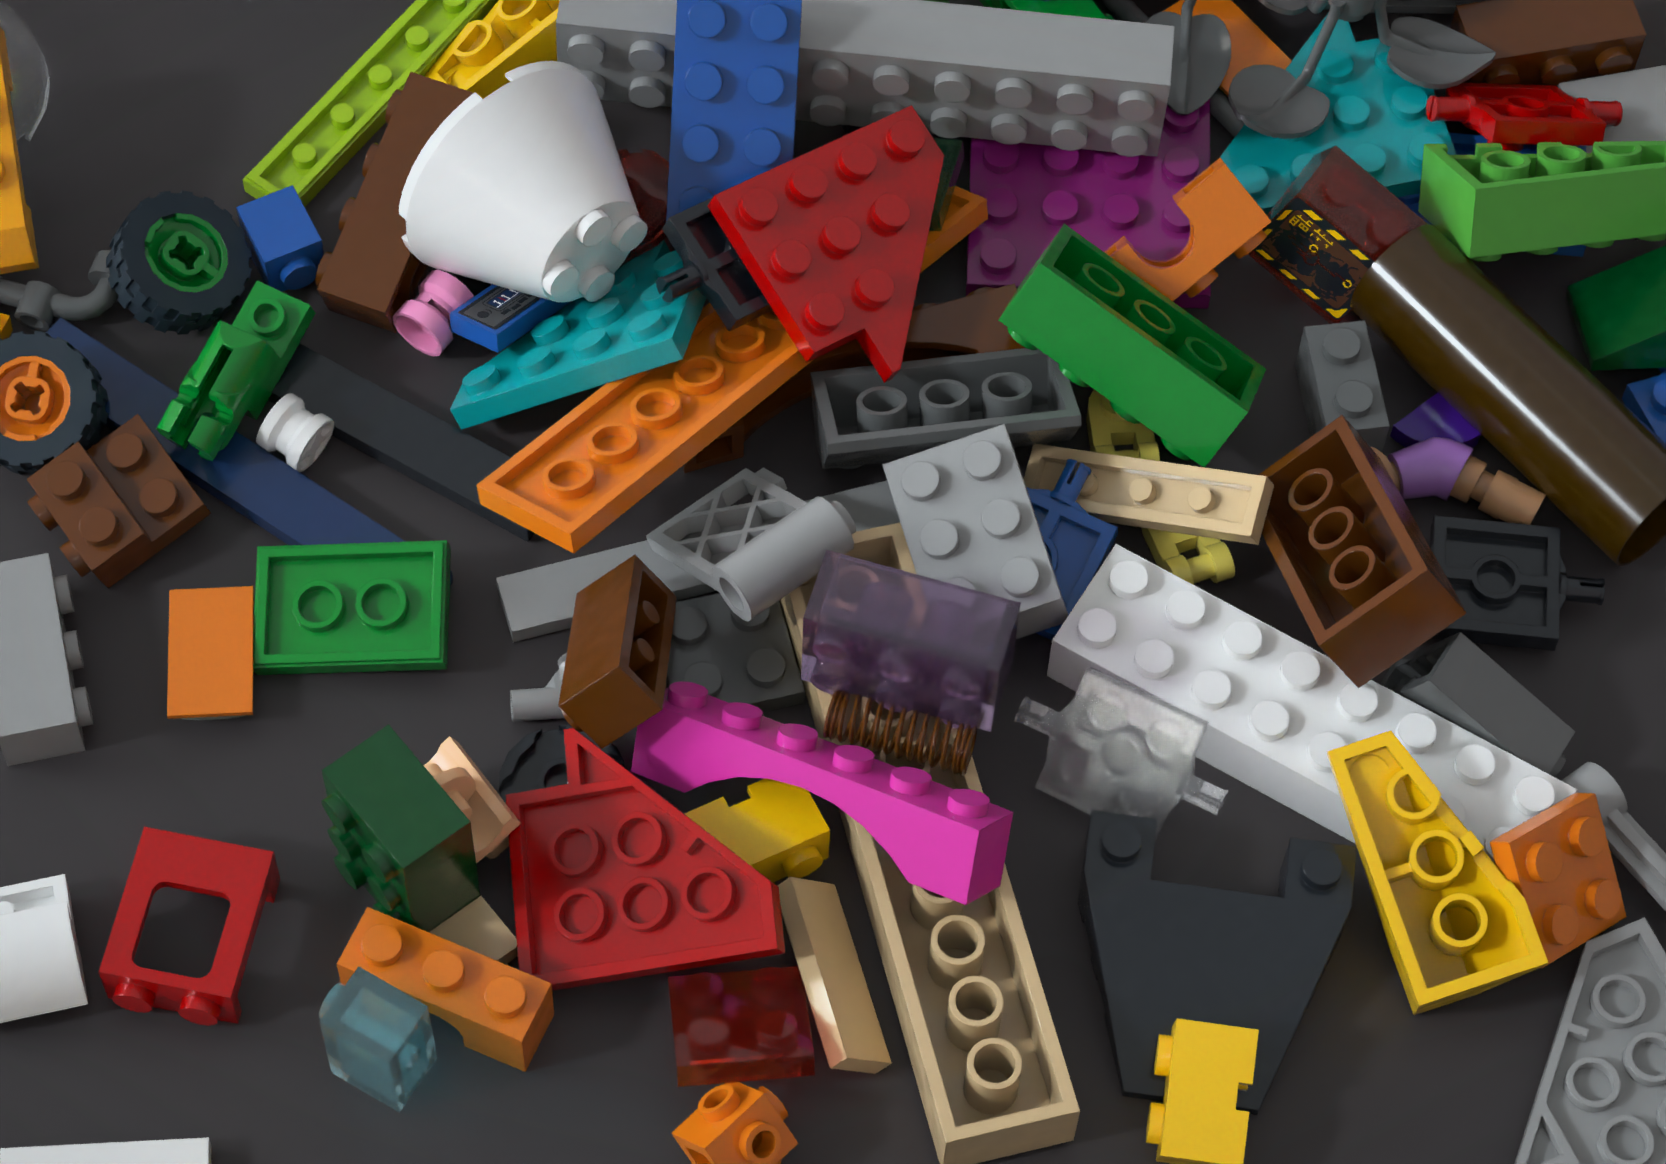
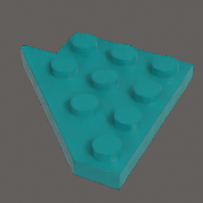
M1328 13L1286 68V71L1292 74L1295 79L1302 73ZM1338 19L1310 82L1306 85L1322 92L1330 101L1329 113L1324 124L1312 134L1294 139H1281L1263 135L1244 124L1220 157L1271 221L1295 198L1302 199L1318 213L1345 208V205L1358 203V205L1395 199L1400 196L1419 194L1424 144H1446L1448 147L1447 153L1449 155H1457L1445 121L1431 122L1427 119L1426 104L1428 98L1431 95H1435L1434 90L1417 86L1397 75L1387 63V55L1391 47L1382 44L1379 38L1356 42L1348 21Z
M665 240L654 243L616 270L614 273L615 282L612 288L601 299L589 302L584 297L572 301L553 316L538 323L532 331L484 365L469 372L463 378L462 385L450 408L460 429L472 427L682 360L707 297L695 289L674 299L670 303L662 299L665 292L659 294L656 287L657 279L684 267L682 259L676 250L670 252Z

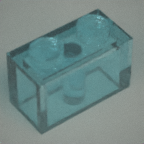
M359 966L346 985L341 982L337 983L325 997L319 1011V1018L321 1019L319 1022L331 1073L400 1113L437 1059L428 1006Z

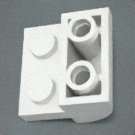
M65 874L0 887V1023L87 1005L88 1000L82 959L76 939L70 891Z

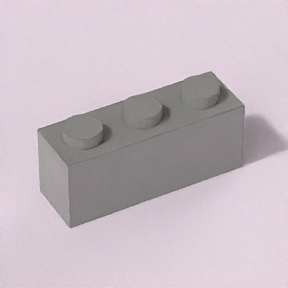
M49 553L0 562V747L7 766L86 751L82 727L93 725L86 686L75 688L73 670L84 668L77 630L66 632L63 614L75 612L69 578L67 574L55 575Z

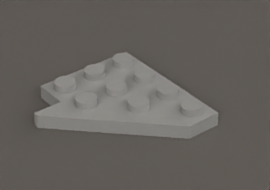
M1645 917L1586 942L1578 961L1514 1164H1666V953Z

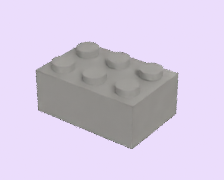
M1005 424L883 464L932 625L948 662L1065 622L1069 615Z

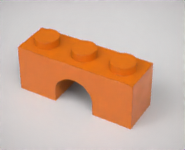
M1221 158L1172 196L1190 223L1189 240L1185 248L1178 255L1161 261L1148 259L1142 256L1125 236L1104 251L1171 301H1174L1184 292L1189 298L1196 296L1218 277V273L1214 269L1232 253L1238 259L1244 257L1267 237L1262 229L1272 221Z
M369 907L366 908L337 962L344 996L403 1021L410 1008L434 1014L460 1032L464 1040V1047L526 1072L554 1017L551 983Z

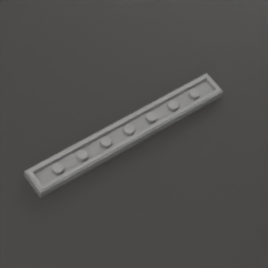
M887 480L822 496L829 503L836 500L847 509L855 523L856 531L900 522ZM784 517L763 520L761 526L775 524ZM744 524L723 527L720 533L742 530ZM703 531L690 533L681 540L701 537ZM648 540L496 578L497 590L513 642L571 628L577 593L635 554L677 596V601L717 590L652 551ZM734 551L712 555L710 562L715 565Z

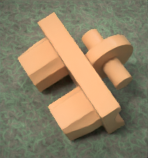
M449 736L441 743L433 758L423 766L470 820L477 864L485 856L493 859L509 846V834L521 823L459 742Z

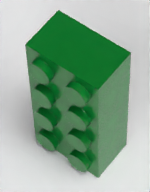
M1066 224L1062 226L1028 272L998 321L1007 326L1008 333L1017 343L1030 350L1039 349L1059 364L1060 371L1070 381L1082 387H1092L1110 400L1111 407L1120 417L1134 424L1142 423L1161 437L1163 445L1173 455L1186 461L1192 459L1202 467H1206L1249 412L1266 371V368Z

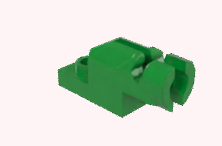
M257 280L233 324L230 325L219 320L197 361L191 366L182 381L178 397L171 400L156 430L167 440L186 450L190 443V445L200 451L198 455L201 458L213 461L218 452L223 450L230 442L244 415L255 420L258 419L316 314L311 305Z

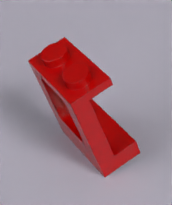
M144 826L99 969V975L107 997L112 999L118 1006L134 1012L146 1013L155 1007L178 1012L185 1020L200 1025H215L218 1023V1020L238 1024L242 1013L238 992L265 901L274 903L281 880L274 851ZM170 887L222 897L230 902L229 912L211 971L204 977L193 978L139 967L134 963V957L153 896L161 888Z

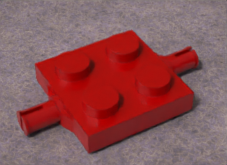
M1461 83L1447 88L1445 97L1431 95L1427 100L1426 115L1427 119L1431 122L1460 121L1466 128L1475 130L1485 137L1487 143H1501L1502 150L1516 152L1523 150L1524 144H1537L1538 142H1561L1562 144L1578 147V145L1593 146L1594 142H1603L1606 125L1618 126L1622 120L1623 109L1618 101L1577 99L1566 94L1555 85Z

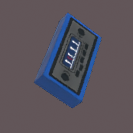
M492 284L450 313L451 332L498 353L570 302H554Z

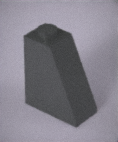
M1461 632L1404 656L1390 667L1380 685L1553 777L1557 776L1566 762V756L1563 754V751L1575 731Z

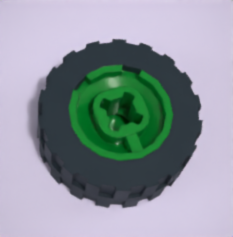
M183 190L180 193H171V191L159 192L156 197L150 198L149 196L142 200L135 210L132 209L109 244L111 251L106 257V268H109L110 271L108 281L111 289H115L119 298L117 300L124 309L127 307L135 315L133 318L142 324L146 322L154 326V330L164 333L166 331L177 332V335L189 334L193 330L201 332L208 329L215 320L218 323L245 290L243 286L250 279L252 268H249V260L252 258L250 246L247 247L244 239L246 234L242 227H238L233 221V215L225 208L222 210L215 205L214 200L206 196L201 198L193 195V192Z

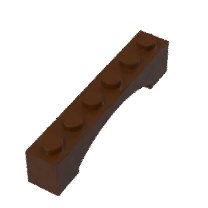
M1015 283L996 289L983 287L972 291L963 298L941 304L924 303L914 307L902 362L1025 348L1010 336L1007 326L998 321L1017 290ZM857 339L811 361L682 466L684 473L744 457V442L758 428L788 407L812 396L810 372L873 365Z

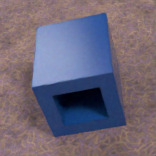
M293 185L236 207L239 225L246 234L244 238L247 247L250 246L252 260L264 284L283 292L288 289H301L316 279V272L324 255L322 239Z

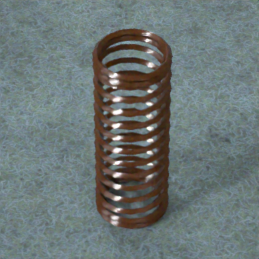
M840 688L835 690L824 724L823 736L825 739L833 740L837 734V739L840 743L844 742L848 737L850 745H856L860 739V746L867 748L871 743L873 752L879 751L883 745L884 754L887 756L894 749L897 759L901 758L906 751L908 762H911L917 754L919 765L924 764L929 756L931 768L936 767L940 760V768L944 772L952 762V772L954 775L960 774L962 777L966 774L978 730L976 726L971 727L969 724L964 731V723L959 724L953 746L946 761L953 721L950 719L934 759L942 720L940 716L936 718L929 743L923 755L930 714H925L919 736L911 753L915 726L919 714L918 710L913 712L908 732L900 749L901 735L907 713L906 706L902 708L894 736L888 747L896 705L893 703L890 706L883 732L877 743L880 719L885 704L883 700L879 702L873 725L865 741L869 714L873 704L872 697L867 700L862 721L854 737L857 713L862 699L860 694L856 696L851 717L842 735L850 692L841 691Z

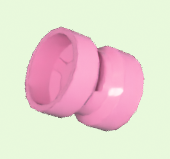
M432 270L418 286V297L415 300H406L392 318L397 331L410 345L422 353L434 357L440 356L453 340L450 328V313L469 301L474 295L466 285L451 274L441 270Z

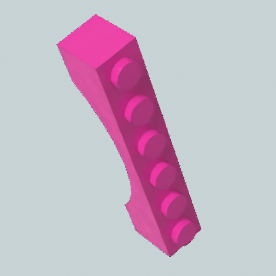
M674 682L670 684L669 688L665 689L663 710L637 726L631 772L683 793L709 782L736 777L773 779L798 786L835 804L860 823L887 851L905 879L911 884L964 905H968L1001 885L1013 812L989 803V797L979 791L952 789L932 781L931 775L924 770L914 767L892 766L874 759V753L864 747L856 745L840 746L818 737V732L809 726L780 723L762 716V710L754 705L740 702L728 703L708 695V690L704 686L692 682Z

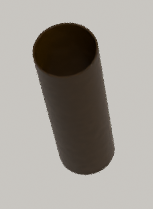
M1432 224L1419 226L1399 238L1372 264L1353 293L1350 304L1352 311L1362 320H1365L1366 324L1534 486L1546 494V497L1618 566L1628 565L1651 550L1666 536V443Z

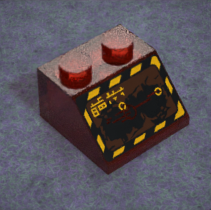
M1335 145L1314 155L1267 214L1272 221L1262 229L1267 237L1248 255L1329 324L1339 323L1352 311L1350 304L1353 293L1372 264L1399 238L1427 223Z

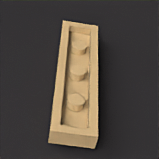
M1033 444L1024 476V481L1028 488L1053 491L1067 459H1073L1077 461L1078 468L1080 463H1083L1091 469V474L1088 475L1076 500L1091 516L1108 523L1259 545L1274 484L1267 476Z

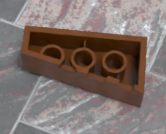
M410 72L403 90L396 89L392 94L386 110L385 120L388 124L380 144L373 143L367 151L362 168V175L365 179L357 197H350L345 203L339 220L341 235L334 251H327L323 255L316 272L315 282L318 286L317 291L329 311L394 333L397 332L392 317L406 300L414 299L418 292V286L424 280L429 267L409 251L401 238L406 234V220L399 214L402 191L413 164L430 137L442 122L473 92Z

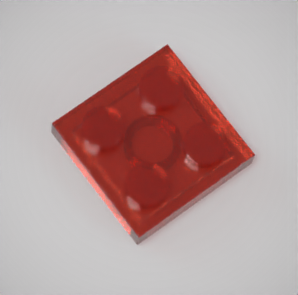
M798 966L765 967L756 970L720 973L701 972L693 975L668 977L678 1087L815 1076V1056L806 992Z

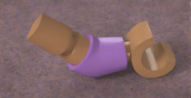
M1432 437L1390 453L1388 458L1378 449L1371 447L1380 457L1403 499L1436 496L1447 501L1452 496L1467 504L1469 499L1472 498L1480 503L1479 511L1496 520L1499 518L1507 523L1531 525L1546 494L1520 482L1518 478L1500 469L1496 475L1486 471L1488 463L1472 455L1474 448L1449 438Z

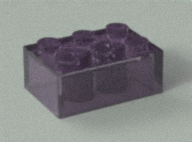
M826 550L803 617L801 680L811 682L816 688L829 694H834L835 690L840 688L841 691H849L851 694H860L866 698L872 697L878 704L883 700L885 703L884 708L890 710V706L894 703L896 705L895 712H901L902 708L906 706L907 712L918 710L920 713H929L935 717L940 716L942 718L941 721L946 725L952 719V727L956 729L963 722L965 725L964 730L970 724L971 727L976 726L978 729L991 732L1013 663L1021 603Z

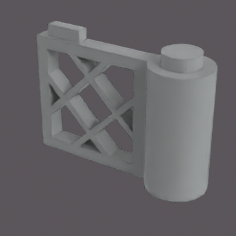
M764 467L756 473L745 468L647 534L646 538L652 551L717 590L737 616L742 620L750 621L854 549L852 534L856 532V526L851 515L840 502L833 500L829 503L824 498L817 496L807 503L786 491L787 486L784 479ZM748 493L753 495L752 502L731 506ZM784 517L775 524L761 526L763 520ZM744 524L742 530L720 533L723 527ZM703 531L701 537L681 540L690 533ZM734 551L715 565L710 562L712 555Z

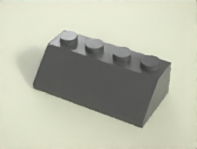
M1021 348L902 362L901 369L893 379L886 383L883 382L873 365L810 372L813 431L822 469H854L866 464L892 462L1002 424L1006 426L1013 448L1022 446L1032 448L1033 444L1046 445L1048 443L1070 441L1081 427V413L1070 380L1060 371L1059 364L1039 349Z

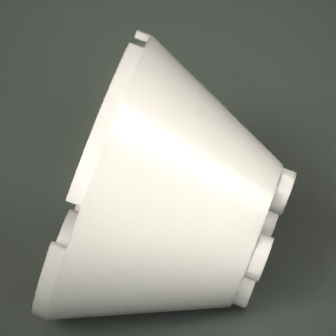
M540 61L530 63L506 72L505 77L510 82L484 99L474 92L442 122L430 137L413 164L402 191L399 214L406 220V234L401 238L405 246L417 259L432 268L554 302H570L584 297L589 302H595L610 291L615 282L614 273L624 262L630 251L635 249L644 240L648 227L639 217L600 98L593 83L580 70L564 62Z

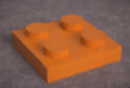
M1574 793L1490 841L1495 865L1508 881L1511 880L1526 900L1549 962L1547 965L1627 917L1596 793Z

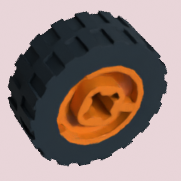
M21 331L12 333V337L7 339H0V466L2 465L11 472L20 475L23 472L32 475L76 442H79L86 451L99 442L102 437L100 435L103 424L106 425L108 413L105 411V402H108L107 390L101 385L100 381L103 379L98 370L68 341L58 336L56 339L52 338L47 332L35 331V334H25Z

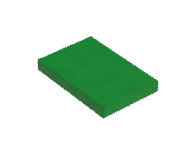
M448 541L257 546L253 626V671L255 674L277 675L447 669L451 547Z

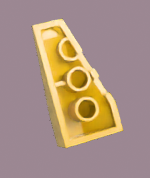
M498 0L483 20L467 23L425 76L473 93L476 92L484 99L510 82L505 77L506 72L530 63L557 61L556 19L559 0Z
M1391 730L1327 751L1329 763L1386 939L1413 1015L1480 994L1549 963L1525 898L1511 880L1508 881L1485 853L1483 850L1484 846L1471 830L1468 831L1442 799L1441 792Z

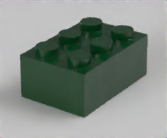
M389 724L322 770L327 797L321 800V803L333 823V826L327 831L339 852L333 858L334 863L343 878L354 890H358L362 886L367 889L377 902L372 906L374 910L430 932L480 897L470 820Z

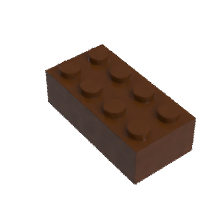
M1343 415L1258 474L1267 476L1274 484L1262 535L1318 646L1358 688L1466 614L1463 605L1380 457Z

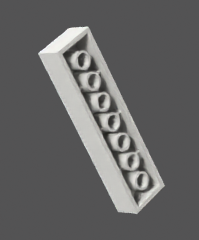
M1115 544L1052 640L1047 670L1048 677L1355 843L1329 763L1327 751L1390 730L1441 792L1442 799L1468 831L1471 830L1484 846L1483 850L1494 864L1490 841L1577 791L1576 788L1373 680L1358 688L1330 657L1118 544Z

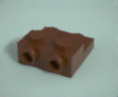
M139 414L135 415L87 451L79 442H76L27 478V481L37 493L27 501L31 509L49 531L60 526L69 539L59 547L67 560L82 578L92 571L108 589L211 514L205 503Z

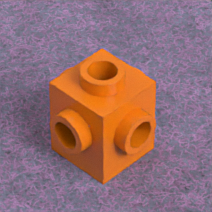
M729 1079L724 1084L708 1091L700 1099L698 1108L671 1133L692 1164H781V1159L798 1144L784 1123V1120L788 1117V1112L778 1097L764 1086H760L756 1090L733 1079Z

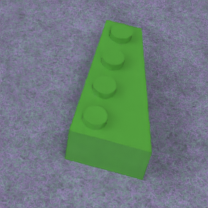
M1666 141L1594 142L1592 153H1586L1581 148L1565 145L1561 142H1538L1536 154L1502 150L1501 143H1476L1475 155H1449L1446 144H1424L1418 212L1470 259L1490 262L1499 260L1502 254L1526 251L1532 254L1548 255L1557 252L1558 247L1584 245L1592 248H1605L1613 245L1615 240L1638 238L1646 241H1661L1666 239Z

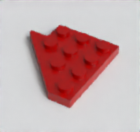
M912 105L714 195L707 206L806 363L857 339L884 383L892 380L901 369L944 160V154Z
M574 728L563 729L568 784L505 795L507 806L521 823L509 834L519 970L551 983L552 991L785 953L779 887Z

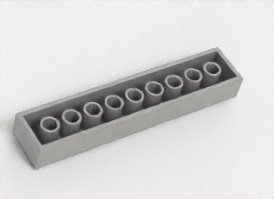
M559 0L556 19L557 61L570 64L580 70L593 83L600 100L635 103L646 108L658 106L672 107L677 0ZM802 0L796 120L816 122L824 126L841 124L865 127L912 105L930 134H936L943 138L969 137L996 140L1003 144L1027 143L1056 146L1059 149L1068 151L1086 149L1116 152L1127 157L1139 155L1157 157L1171 86L1175 26L923 0Z

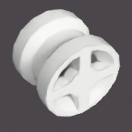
M288 393L273 406L265 417L258 431L256 443L268 452L279 451L285 455L286 463L298 472H303L314 463L325 449L333 433L335 423L323 413L313 415L305 409V403L301 398L293 393Z

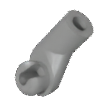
M567 653L558 659L559 670L553 675L545 688L510 690L512 722L565 718L558 704Z

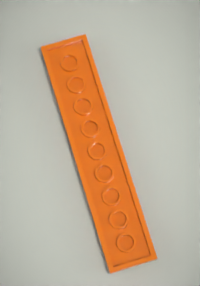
M939 179L921 272L988 219L986 198ZM708 303L701 311L682 360L603 385L479 482L476 486L480 505L556 545L576 553L811 361L806 363L773 310L738 328L728 331L711 303Z

